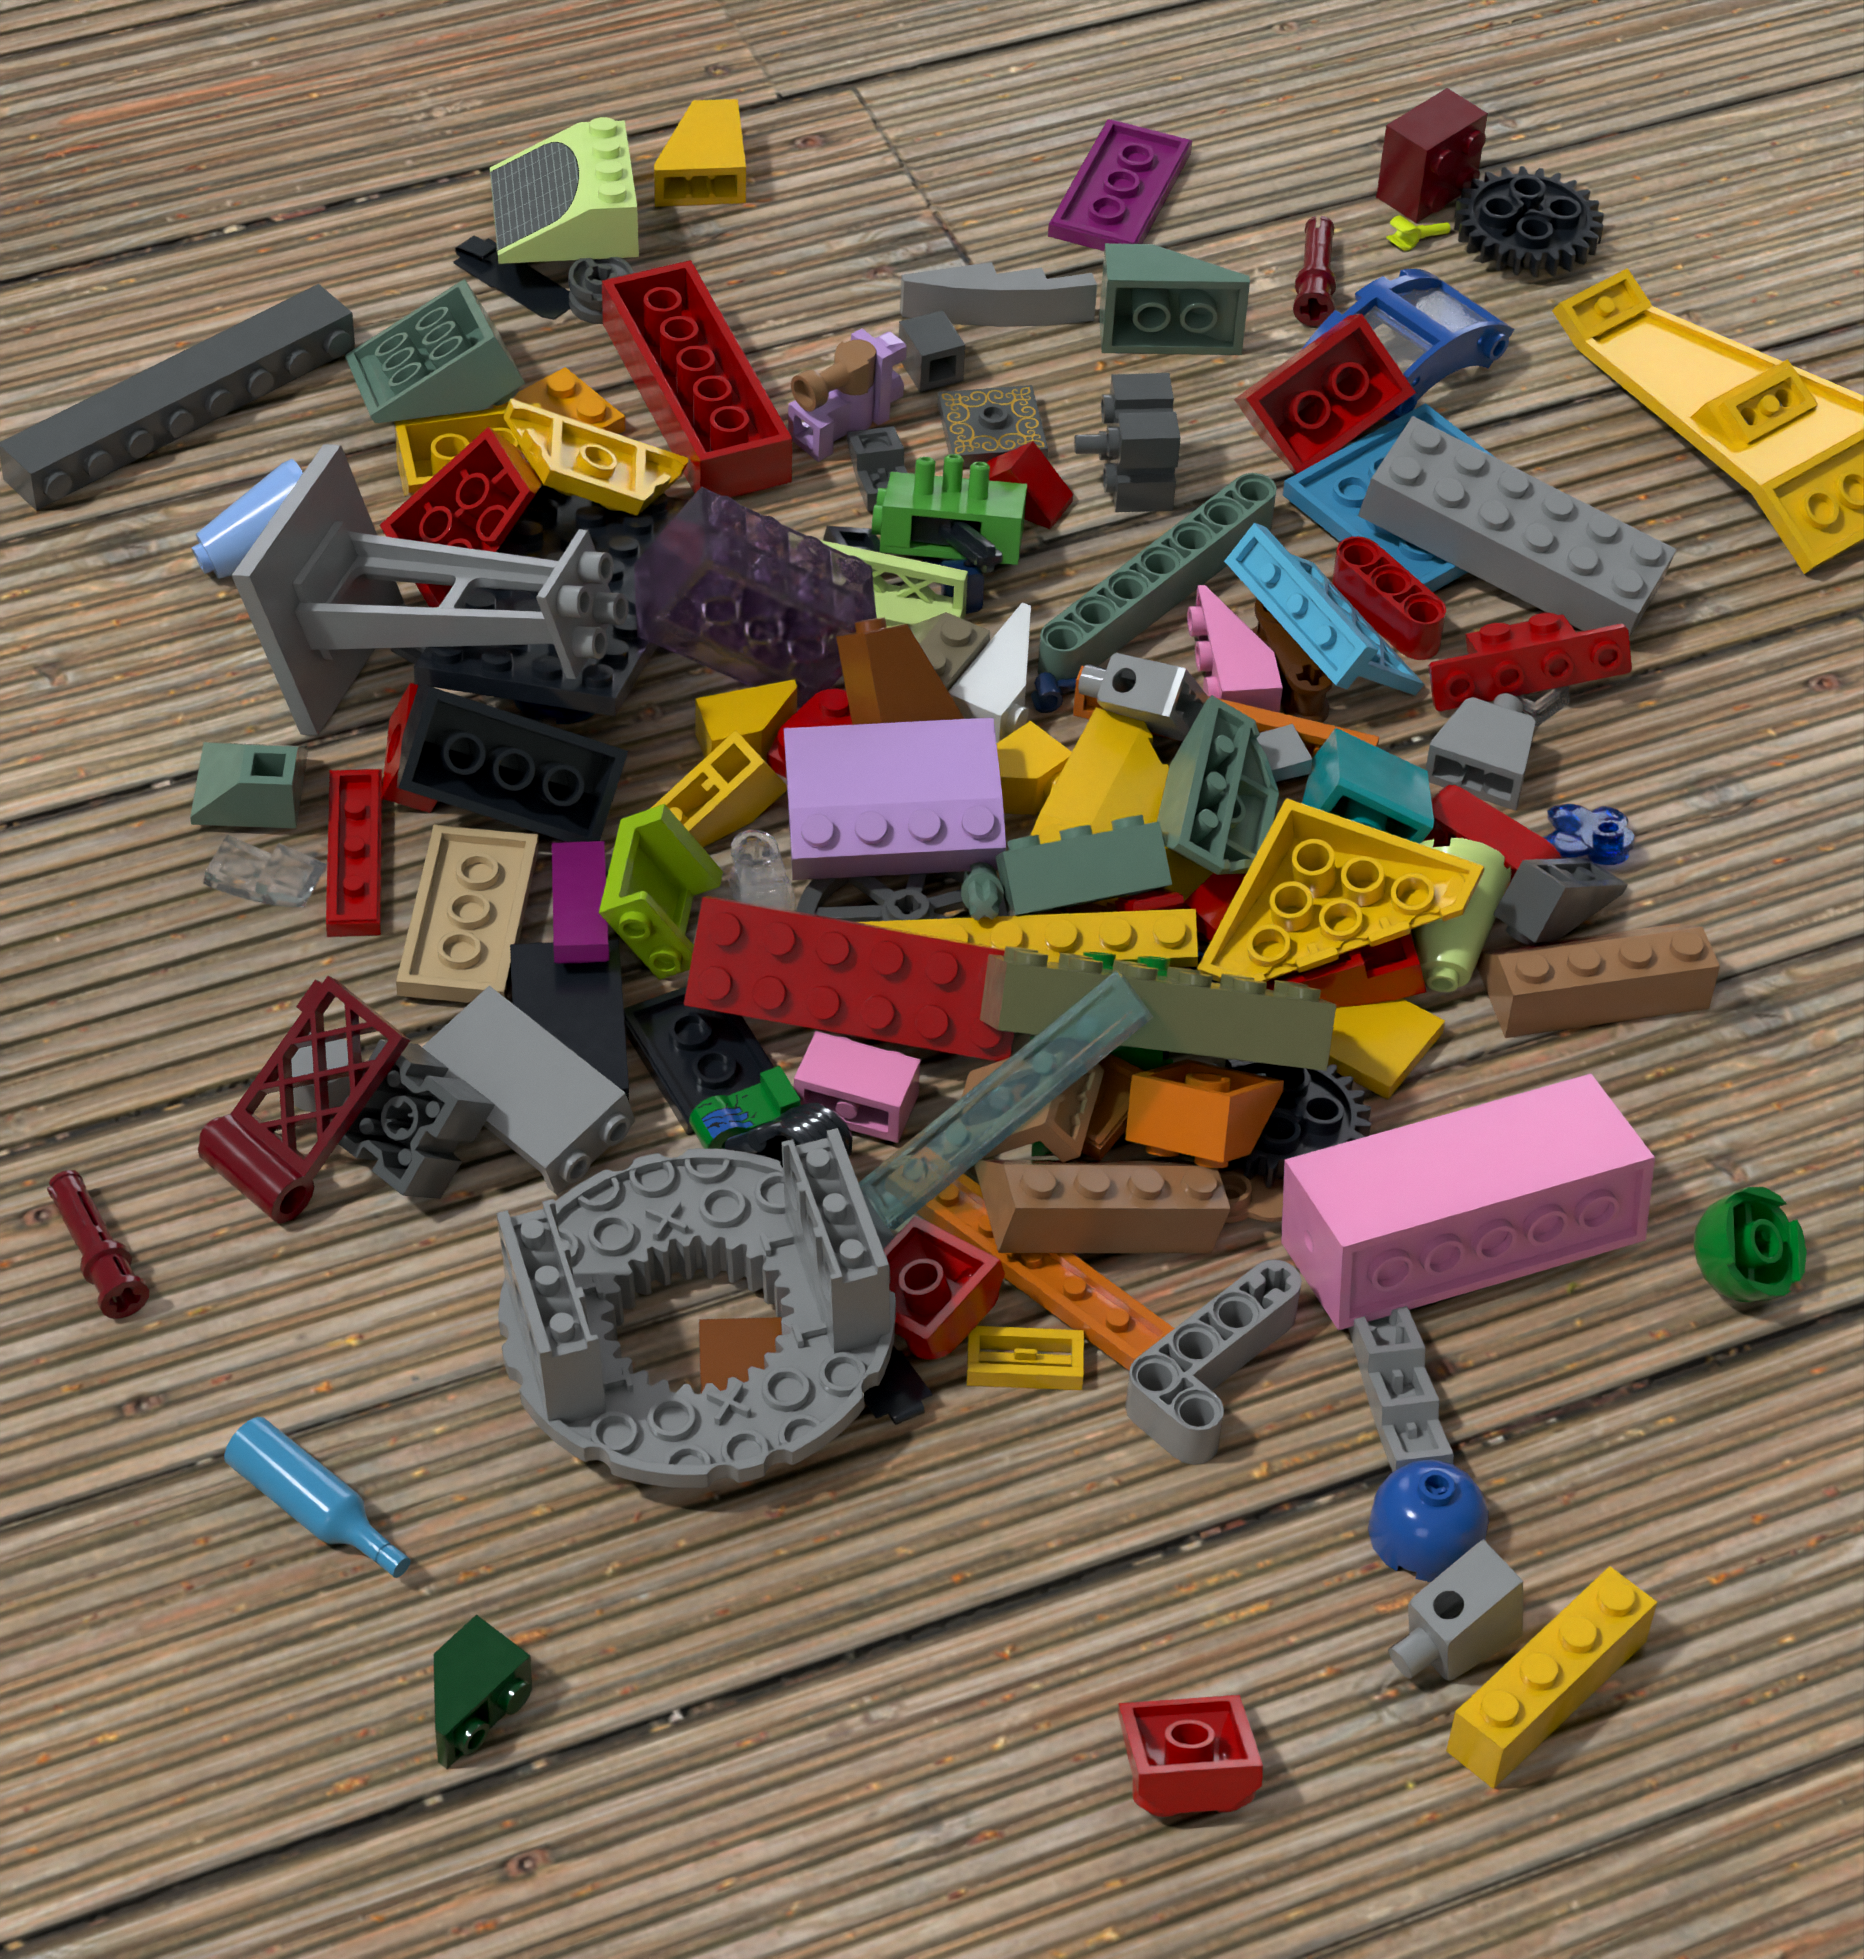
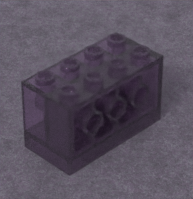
M701 487L634 564L638 637L751 687L795 679L798 708H801L816 693L825 689H831L843 676L836 636L856 632L855 622L877 618L871 565L866 564L856 556H849L824 544L816 537L806 536L781 524L771 516L761 515L738 504L728 496H721L704 487Z

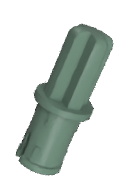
M985 862L973 863L970 865L971 873L967 870L964 873V883L961 888L963 903L969 909L973 919L979 921L980 918L986 915L993 920L998 915V907L1003 900L1004 890L1002 883L998 879L996 870L991 865Z

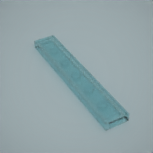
M1117 970L1114 971L858 1183L886 1227L892 1230L898 1228L1153 1018L1124 975Z

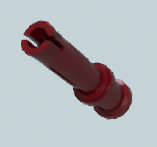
M1316 216L1310 218L1305 224L1306 236L1303 269L1298 272L1295 279V290L1298 295L1294 299L1293 313L1301 323L1307 326H1320L1335 310V302L1332 296L1336 291L1337 280L1334 273L1330 270L1335 227L1333 222L1325 216H1321L1319 228H1316Z
M66 1170L56 1174L50 1179L49 1184L51 1187H47V1191L56 1207H58L74 1242L82 1254L80 1270L85 1280L95 1285L99 1293L97 1303L103 1315L108 1318L120 1319L138 1312L149 1299L150 1291L144 1279L135 1276L130 1267L132 1256L127 1247L111 1237L100 1212L86 1189L80 1173L75 1170Z

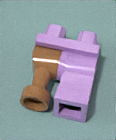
M860 329L851 334V341L846 343L842 341L837 346L832 366L821 373L814 370H805L794 376L791 380V390L795 401L789 403L787 429L793 438V442L819 462L833 454V442L845 436L847 432L866 430L871 426L872 421L877 425L888 421L890 403L903 397L904 383L901 376L892 369L894 365L906 359V344L892 332H886L874 338L865 330Z

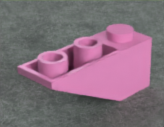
M1198 585L1196 606L1188 607L1187 623L1189 635L1197 636L1198 638L1195 646V660L1198 672L1205 671L1206 673L1203 681L1204 692L1208 696L1213 695L1219 699L1279 713L1283 687L1274 652L1206 585Z

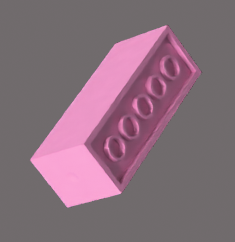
M1588 1074L1285 1159L1281 1243L1339 1331L1354 1326V1319L1365 1316L1367 1322L1390 1316L1392 1310L1407 1306L1409 1310L1646 1241L1655 1157L1594 1076Z

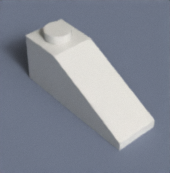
M1023 602L948 691L965 719H994L996 743L1025 725L1029 714L1028 709L1024 705L1031 606Z

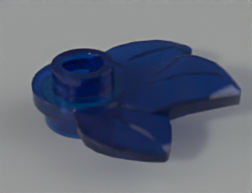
M1575 804L1556 805L1547 810V818L1556 830L1543 838L1553 844L1562 857L1577 858L1587 855L1589 860L1600 865H1617L1629 858V851L1635 845V835L1628 828L1629 820L1621 811L1608 806H1601L1590 811L1581 805Z

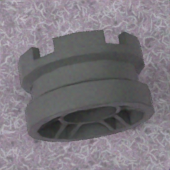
M609 257L610 259L580 258L570 267L568 275V286L570 288L569 306L572 313L580 320L592 324H603L602 280L633 274L634 272L630 264L620 257Z

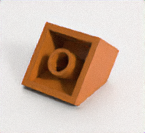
M1189 1059L1133 1074L1131 1078L1125 1140L1146 1145V1152L1152 1155L1173 1157L1182 1153L1195 1156L1194 1163L1199 1166L1225 1168L1228 1166V1161L1251 1154L1283 1092L1284 1080Z

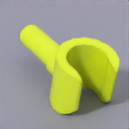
M1398 215L1390 221V225L1396 228L1397 231L1393 235L1386 236V239L1403 251H1410L1417 245L1420 239L1448 234L1451 227L1448 222L1415 226L1403 216Z

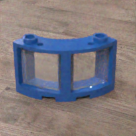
M1421 269L1401 270L1398 278L1389 280L1382 276L1355 293V300L1357 302L1344 314L1335 310L1314 332L1302 349L1347 316L1363 314L1416 392L1382 417L1392 422L1412 411L1417 401L1430 388L1453 372L1470 366H1482L1489 369L1493 361L1500 358L1506 351L1509 337L1515 329L1434 274Z

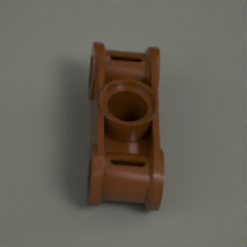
M1257 599L1254 611L1258 623L1253 632L1275 654L1283 687L1281 706L1284 714L1323 723L1327 719L1330 709L1326 694L1332 688L1333 682Z

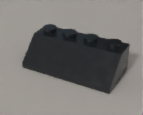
M419 684L403 732L397 788L566 842L600 841L629 751L434 687Z

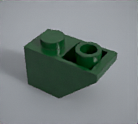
M477 1614L433 1654L438 1763L446 1769L463 1754L470 1755L475 1752L485 1741L489 1729L506 1713L512 1715L519 1711L528 1700L532 1691L531 1656Z

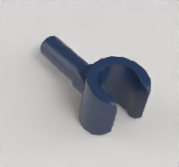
M1040 673L1034 682L1037 690L1031 694L1035 709L1040 713H1051L1057 710L1063 703L1062 695L1075 691L1076 678L1056 680V677L1051 673Z

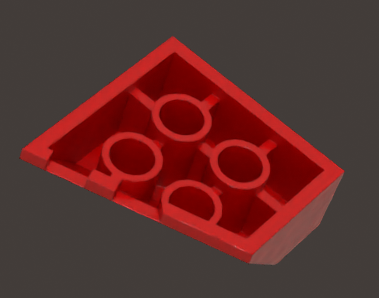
M488 426L384 520L380 527L386 537L496 552L539 490L542 482L522 451ZM415 583L428 606L433 608L439 607L452 588L450 585Z

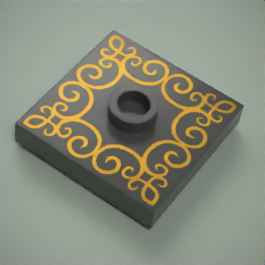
M1032 385L938 392L937 405L949 454L960 455L964 459L963 468L970 467L974 462L987 463L992 458L1032 441L1035 442L1044 456L1048 457V446Z

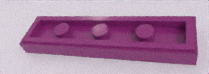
M604 841L552 843L554 963L609 961L608 923L599 914L606 884Z

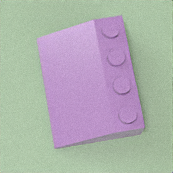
M993 718L784 728L792 880L971 871L970 865L977 862H985L995 870L998 869L995 856L1006 851V837Z

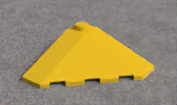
M1096 707L1042 807L1030 836L1039 835L1040 844L1060 841L1059 831L1079 826L1091 825L1092 834L1112 831L1111 821L1131 816L1143 815L1144 824L1157 822L1169 766L1168 764L1162 765L1151 745L1153 743V736L1146 723ZM1165 847L1172 885L1164 889L1179 892V894L1183 895L1185 901L1213 872L1196 865ZM1118 898L1092 903L1106 906L1107 902L1115 904V900H1118ZM1197 930L1198 940L1207 943L1211 942L1199 930Z
M1286 798L1202 957L1197 971H1201V974L1213 976L1212 980L1218 982L1221 981V974L1247 976L1254 978L1255 981L1266 982L1296 970L1301 973L1338 960L1339 955L1366 945L1374 947L1411 933V929L1439 919H1442L1444 922L1464 914L1484 873V866Z

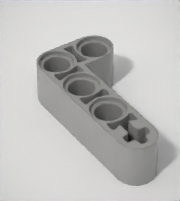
M1276 1259L1266 1260L1256 1265L1138 1356L1131 1364L1125 1404L1127 1416L1174 1458L1183 1463L1196 1465L1211 1460L1218 1452L1224 1408L1222 1401L1212 1390L1289 1331L1295 1324L1302 1283L1297 1269L1285 1261Z

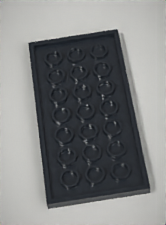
M542 483L496 552L559 561L578 530H588L596 552H607L613 559V576L608 583L610 592L622 593L628 601L626 621L622 625L610 624L606 629L608 645L604 657L601 659L589 658L576 679H567L554 644L426 647L414 665V684L616 716L730 525L731 506L715 504L706 498L687 500L668 497L663 493L636 516L624 511L607 509L600 503L576 495L568 496L561 494L554 488L545 486ZM477 587L471 591L460 608L541 612L536 598L539 592Z

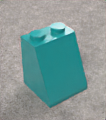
M1338 728L1333 730L1313 757L1311 774L1308 776L1302 804L1418 844L1422 843L1433 829L1434 815L1427 770Z

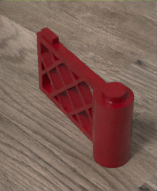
M327 976L323 983L316 979L296 1006L302 1013L231 1114L209 1121L199 1136V1157L276 1223H285L294 1219L308 1205L315 1188L314 1177L411 1041L338 980ZM337 997L345 1005L346 1027L325 1031L324 1013L334 998ZM359 1016L366 1022L359 1024ZM376 1031L380 1032L388 1039V1042L375 1060L362 1062L360 1035ZM347 1038L348 1065L327 1070L325 1043ZM312 1046L314 1073L292 1077L291 1059L299 1048ZM349 1076V1097L342 1106L329 1108L328 1081ZM314 1084L316 1111L295 1116L293 1088ZM280 1091L281 1119L263 1122L254 1114L255 1110L267 1094ZM317 1122L318 1141L305 1157L297 1150L295 1127ZM282 1130V1137L275 1131Z

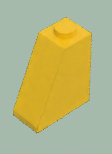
M738 99L693 100L654 164L655 207L746 203V162Z

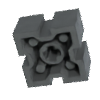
M1169 373L1111 374L1110 394H1102L1101 418L1102 423L1107 424V430L1099 431L1098 434L1075 435L1074 451L1076 454H1098L1099 460H1107L1108 464L1103 466V487L1105 493L1113 494L1115 512L1173 511L1176 488L1175 467H1178L1181 437L1177 414L1173 411L1174 397Z
M380 1039L368 1061L376 1059L388 1040ZM409 1043L338 1144L357 1159L377 1160L372 1171L401 1195L441 1199L462 1163L454 1155V1150L460 1141L474 1142L495 1104L465 1080L444 1078L449 1068L420 1045Z

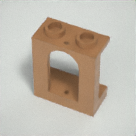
M1062 1039L969 1071L943 1157L978 1184L979 1181L975 1170L977 1159H993L995 1155L1041 1141L1062 1162L1080 1157L1104 1069L1074 1040ZM1044 1072L1035 1106L1006 1116L1005 1101L1007 1098L996 1088Z

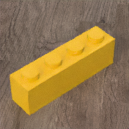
M1609 1566L1455 1711L1446 1752L1494 1789L1646 1643L1657 1601Z

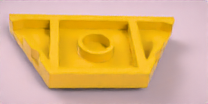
M510 399L504 412L506 423L543 485L554 488L564 495H576L600 503L605 508L613 511H624L638 516L682 477L688 464L687 457L514 399Z

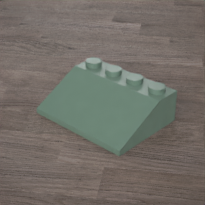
M465 279L345 354L369 415L375 424L485 410L493 404L499 406L510 401L518 393V388L526 384L495 324Z

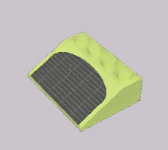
M600 117L590 122H579L490 167L498 264L579 260L580 258L610 259V257H639L637 201L625 120L615 121L611 118Z

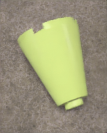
M1451 838L1450 846L1433 847L1434 839L1420 843L1421 845L1484 866V873L1463 915L1444 922L1442 919L1412 929L1413 944L1421 965L1424 982L1429 988L1438 992L1455 991L1458 987H1462L1470 981L1495 921L1494 912L1511 881V868L1506 869L1504 866L1505 857L1499 851L1484 843L1464 838Z

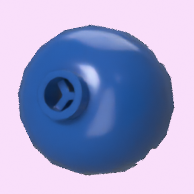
M1433 1459L1413 1461L1392 1472L1379 1487L1373 1501L1368 1532L1373 1549L1387 1566L1397 1571L1399 1565L1408 1571L1417 1572L1415 1579L1432 1582L1483 1539L1486 1540L1489 1511L1483 1492L1465 1471L1451 1463Z

